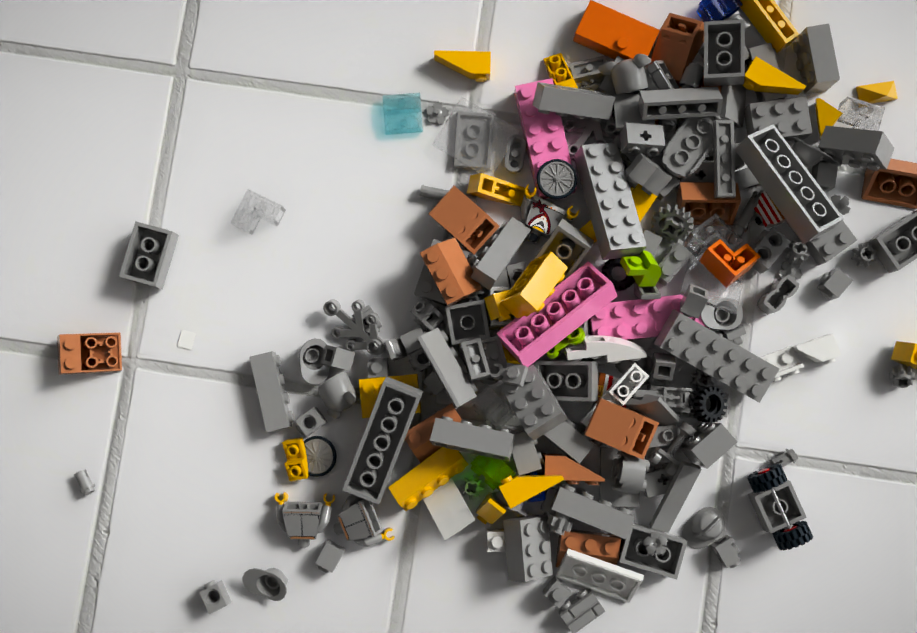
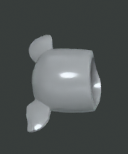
M637 54L634 59H627L618 63L613 61L606 62L600 65L598 70L601 74L611 75L616 94L640 93V91H645L648 88L644 66L651 63V59L645 54Z
M346 372L334 375L318 388L320 396L328 408V415L333 419H338L342 411L350 408L356 400L360 399V388L353 387Z

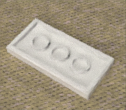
M567 549L555 577L630 603L641 585L644 575Z

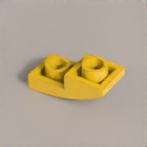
M303 437L284 440L282 444L287 458L284 464L289 481L307 479L308 462Z

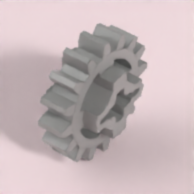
M667 204L666 209L660 207L659 212H654L651 220V230H655L654 234L660 235L663 239L666 238L667 243H670L671 240L677 243L678 239L685 241V236L690 237L691 231H693L694 218L690 217V211L684 212L685 207L678 209V205L675 204L674 208H671Z

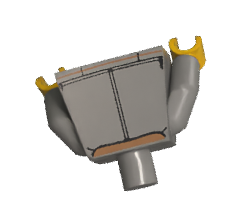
M286 492L283 493V500H280L279 493H276L274 498L278 502L277 523L284 532H287L289 539H298V546L300 548L308 547L310 540L316 539L317 534L323 532L328 525L332 511L331 504L335 501V495L333 494V500L328 502L326 501L327 493L324 494L325 505L323 506V502H288L289 496Z
M353 494L347 498L342 506V512L338 514L339 523L333 526L334 532L337 535L344 533L346 540H354L355 543L365 546L382 542L383 539L391 541L395 537L386 536V533L393 529L388 527L383 531L372 502Z

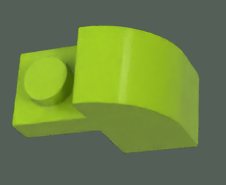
M643 250L640 256H623L620 261L627 276H633L639 287L656 286L661 276V268L650 252Z

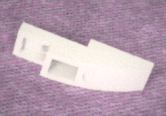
M585 336L583 344L564 347L567 360L580 361L582 358L589 357L598 359L604 356L607 362L616 364L623 360L638 361L641 358L647 357L646 352L640 345L612 336Z
M634 363L601 398L623 406L648 379L649 375ZM598 401L580 421L586 428Z

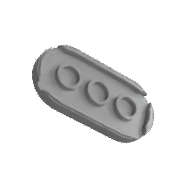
M720 116L690 117L685 119L662 152V165L670 175L685 178L696 172L713 148V121L721 120Z

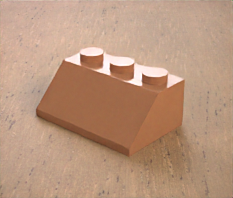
M890 159L887 170L879 169L875 171L866 168L861 198L917 209V163Z
M680 182L676 197L678 209L685 207V213L690 211V217L694 218V225H733L741 202L738 183H736L735 198H714V183Z
M456 238L437 243L420 252L447 307L482 290L481 285L470 278L473 270Z
M452 403L408 430L405 440L420 463L442 448L434 446L430 442L435 418L441 419L442 416L452 418L455 422H461L462 419Z
M571 529L570 532L565 531L564 536L559 534L555 567H559L567 549L617 565L621 538L612 534Z

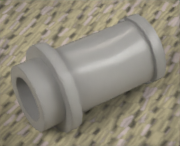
M786 449V452L771 459V462L775 464L781 461L779 464L784 467L791 462L795 463L798 456L793 449Z
M86 469L74 474L81 488L80 492L84 496L95 491V484H92Z

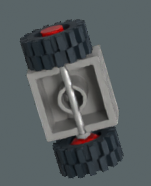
M781 464L767 466L747 476L753 490L752 493L748 494V497L763 530L773 534L780 550L797 548L799 545H804L813 539L807 522H800V520L807 517L791 481L787 480Z

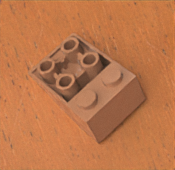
M669 13L660 28L651 63L656 60H663L675 81L680 82L685 68L693 62L704 42V22Z
M454 185L428 213L473 255L500 227L487 213Z
M120 333L59 334L57 336L58 375L122 371Z
M599 398L584 435L644 460L659 422Z
M542 453L544 461L542 464V475H562L568 484H580V481H585L588 485H599V482H605L603 477L562 454Z

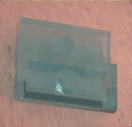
M420 93L383 95L385 135L423 132Z

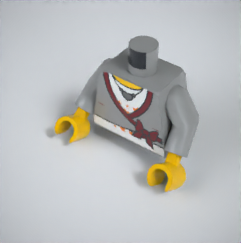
M528 184L525 187V195L520 207L521 219L526 226L531 228L527 240L537 244L541 236L548 239L562 219L571 224L573 218L577 217L580 213V209L574 214L571 212V208L574 205H571L566 211L536 196V186L533 192H529Z

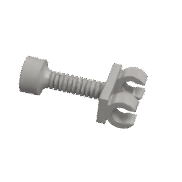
M684 421L679 426L680 433L678 437L674 440L668 451L665 452L656 446L648 458L655 464L660 462L662 456L670 460L665 466L664 471L671 476L676 473L681 464L673 458L674 453H676L686 437H692L696 432V429Z

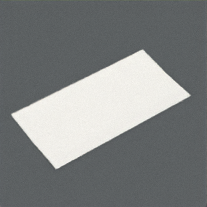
M452 478L445 485L434 490L429 497L423 499L444 540H447L475 521Z

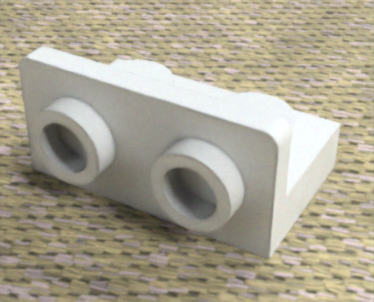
M793 346L760 357L779 368L772 382L781 380V376L784 374H788V376L797 374L799 369L804 367L803 363L799 364Z

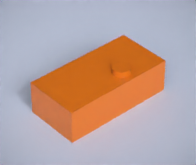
M590 0L575 32L573 41L614 60L617 56L627 60L634 59L637 54L648 56L660 30Z

